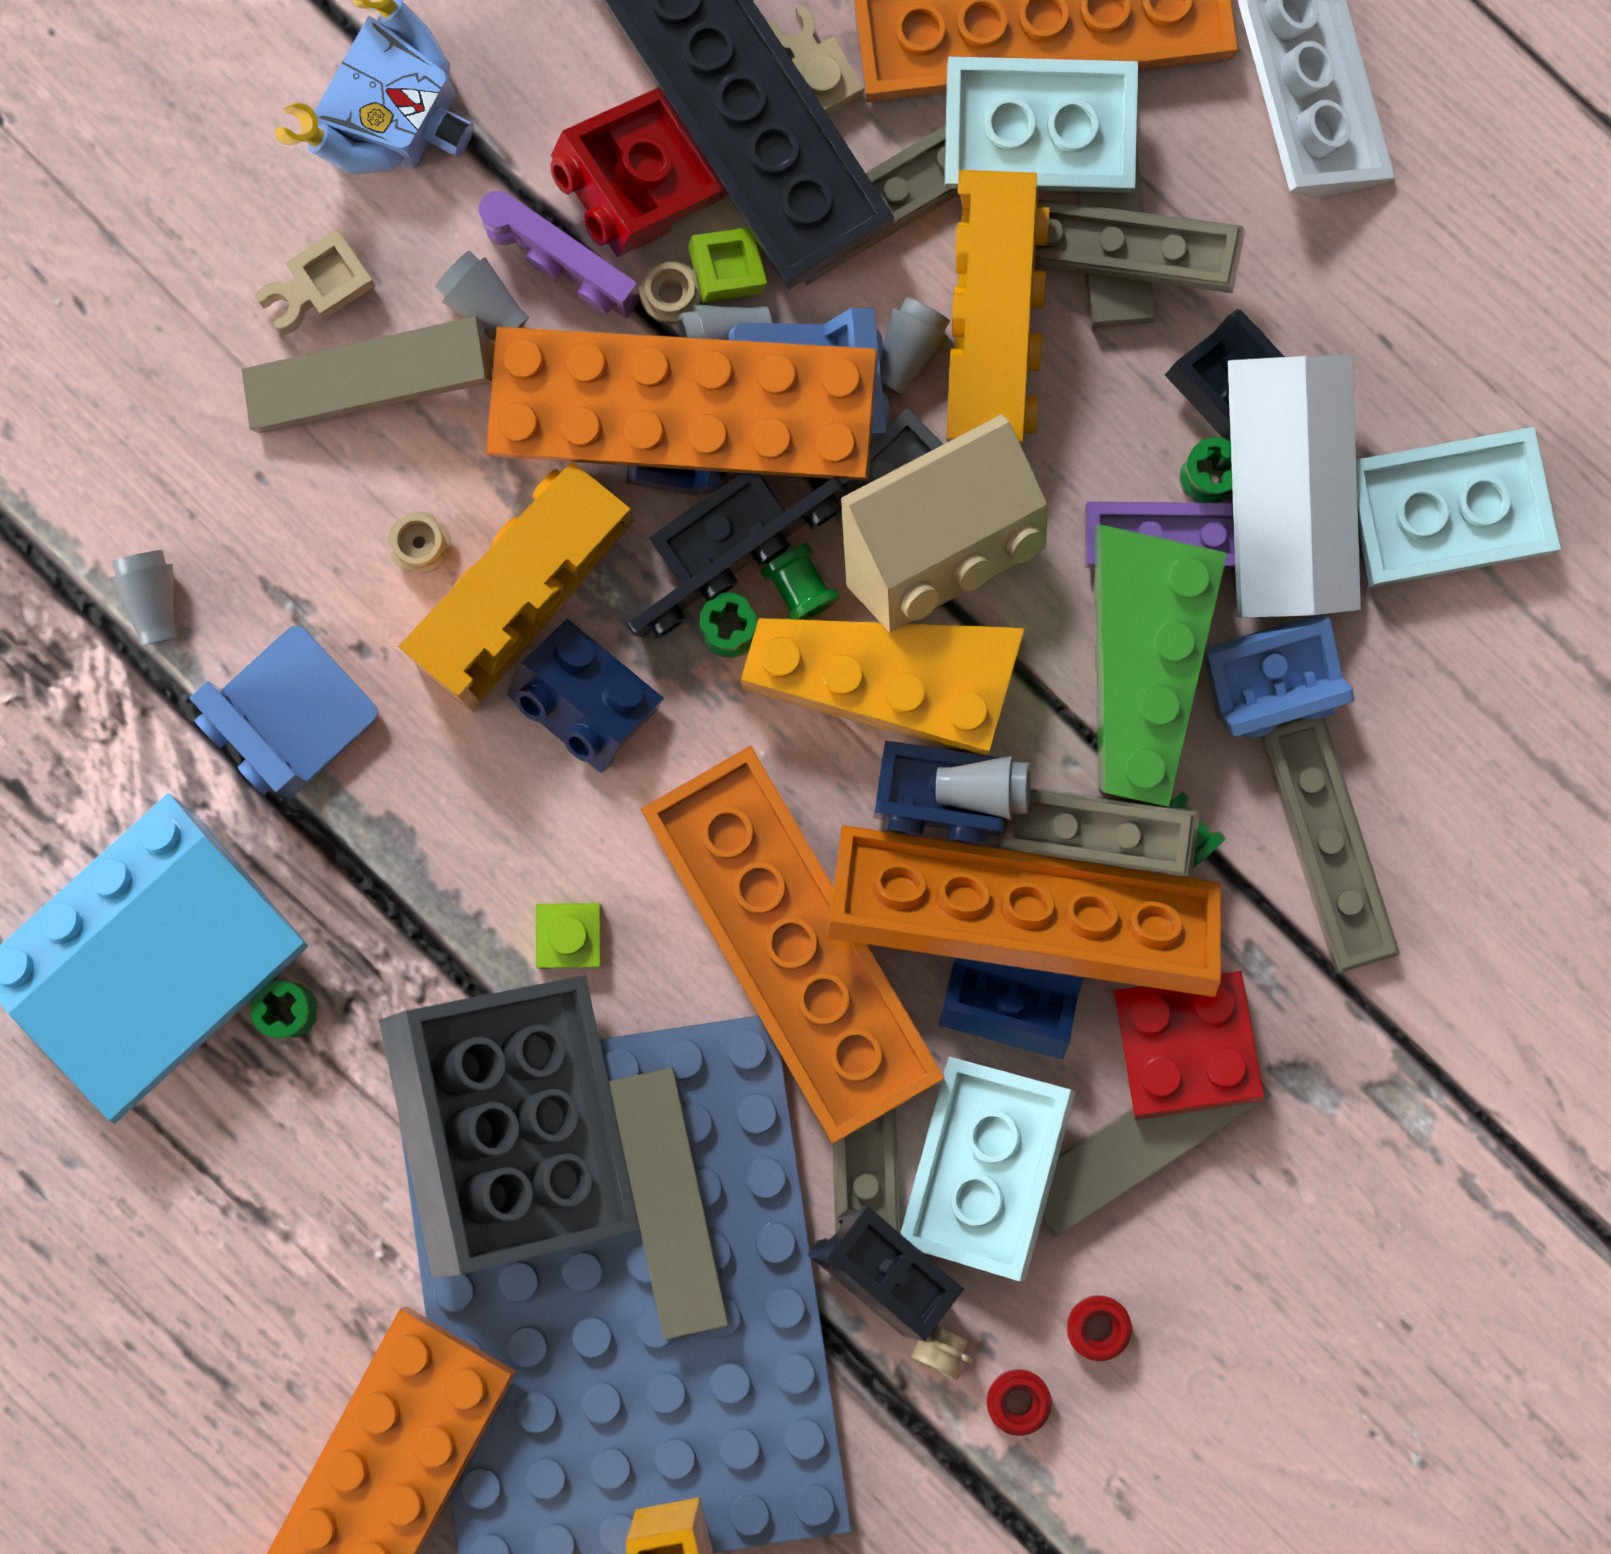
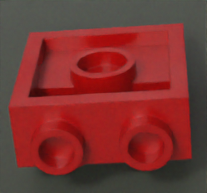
M658 87L563 130L550 155L553 159L550 164L551 174L556 185L564 194L568 195L575 192L586 209L584 223L588 234L599 246L609 244L617 258L668 234L674 222L724 199L726 196L721 185Z

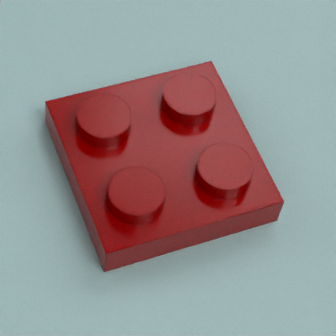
M1242 970L1222 973L1215 997L1146 986L1114 990L1135 1121L1264 1101Z

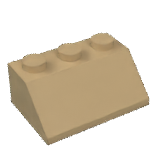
M1003 414L841 498L846 586L889 633L911 621L926 617L936 607L964 592L976 590L988 579L1017 563H1025L1031 560L1039 551L1046 548L1047 502L1013 427Z

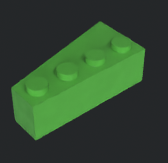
M1100 524L1093 527V550L1095 551L1094 607H1096L1095 663L1098 699V788L1108 794L1169 807L1227 553Z

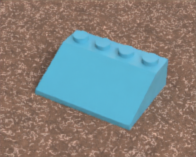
M167 793L0 945V1004L107 1120L116 1124L307 949L309 945L202 818L171 794Z

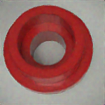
M1093 1295L1080 1300L1072 1308L1067 1319L1066 1330L1072 1347L1081 1356L1092 1361H1108L1119 1356L1128 1346L1132 1335V1323L1128 1312L1118 1301L1104 1295ZM1094 1316H1105L1110 1322L1108 1335L1102 1339L1089 1337L1087 1333L1089 1320Z
M1012 1369L1000 1374L992 1382L987 1393L986 1405L991 1420L1000 1430L1014 1436H1025L1036 1432L1046 1423L1051 1413L1052 1399L1047 1385L1037 1374L1025 1369ZM1015 1390H1024L1030 1395V1406L1023 1413H1013L1007 1408V1397Z

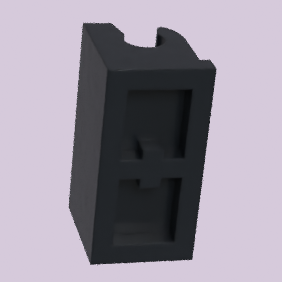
M864 1205L860 1210H846L837 1218L838 1222L842 1225L835 1235L829 1240L827 1238L818 1240L807 1255L900 1335L926 1341L963 1292L964 1288L868 1205Z

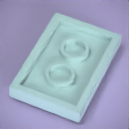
M948 57L944 188L958 189L959 170L1036 172L1038 191L1132 193L1135 189L1138 61Z
M1535 427L1356 460L1358 536L1369 588L1551 555L1561 550Z
M948 1056L944 1071L945 1080L941 1082L900 1234L923 1253L1025 1282L1076 1091Z

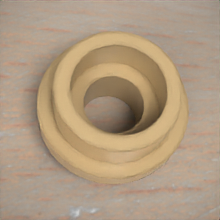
M669 260L655 264L644 274L640 283V300L644 310L650 317L661 323L676 324L678 323L679 313L691 312L693 305H700L702 298L694 270L679 261ZM667 285H676L681 288L683 294L677 302L666 303L659 297L661 290Z

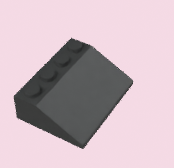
M586 975L406 1010L379 1020L432 1278L463 1275L640 1230Z

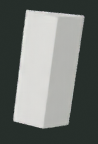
M1238 0L1289 191L1322 199L1388 183L1395 178L1347 1Z
M1353 355L1296 356L1228 361L1237 617L1307 616L1361 610Z

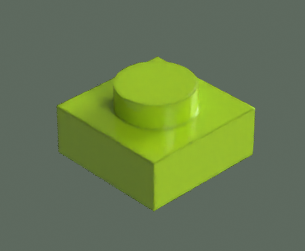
M748 228L692 235L687 247L703 303L762 295L767 286V280L756 241Z
M536 904V968H602L601 904Z

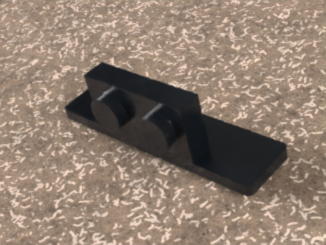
M739 473L649 537L680 583V586L633 618L626 625L635 636L646 637L652 633L655 639H659L669 634L686 621L687 617L683 610L701 597H704L707 602L715 599L719 594L727 593L739 583L734 575L754 560L760 567L784 553L791 546L787 537L806 523L811 530H814L834 518L842 511L839 500L849 493L848 489L841 480L834 477L791 508L785 510L761 474Z

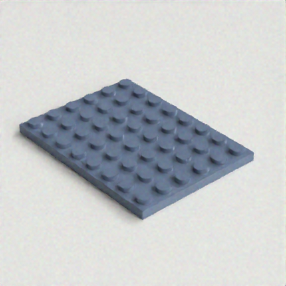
M759 1015L599 1039L608 1081L674 1067L729 1322L728 1326L663 1339L640 1230L463 1275L432 1278L401 1130L426 1318L517 1371L450 1495L458 1554H626V1539L636 1509L697 1497L701 1499L713 1553L851 1532L811 1257L807 1255L810 1248L782 1059L778 1048Z

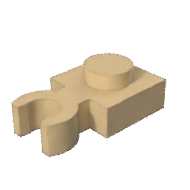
M800 5L796 8L797 21L803 28L796 36L783 34L775 20L768 23L828 116L864 96L865 87L834 35L819 44L816 42L815 20L807 7Z
M336 229L285 263L295 277L287 284L282 282L269 283L256 293L255 298L263 309L271 306L272 303L278 300L288 302L289 307L286 314L273 322L280 335H286L299 328L304 320L305 311L314 306L323 320H325L376 285L340 231Z

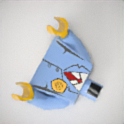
M352 0L354 5L361 9H376L380 13L378 20L370 16L367 17L315 111L303 103H294L283 108L287 114H292L298 118L301 131L298 135L286 127L276 128L275 135L277 140L289 146L306 142L311 153L349 174L388 172L399 165L415 168L421 161L430 143L456 157L460 156L471 139L474 124L449 111L456 95L449 77L450 63L429 27L403 0H374L372 2L370 0Z

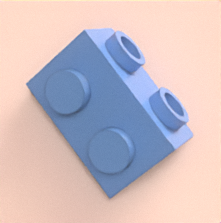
M1325 614L1309 616L1205 647L1204 660L1217 717L1232 736L1241 735L1245 738L1262 737L1274 732L1278 727L1277 724L1298 718L1306 720L1326 718L1335 714L1338 711V706L1355 701L1353 688L1343 679L1331 619Z

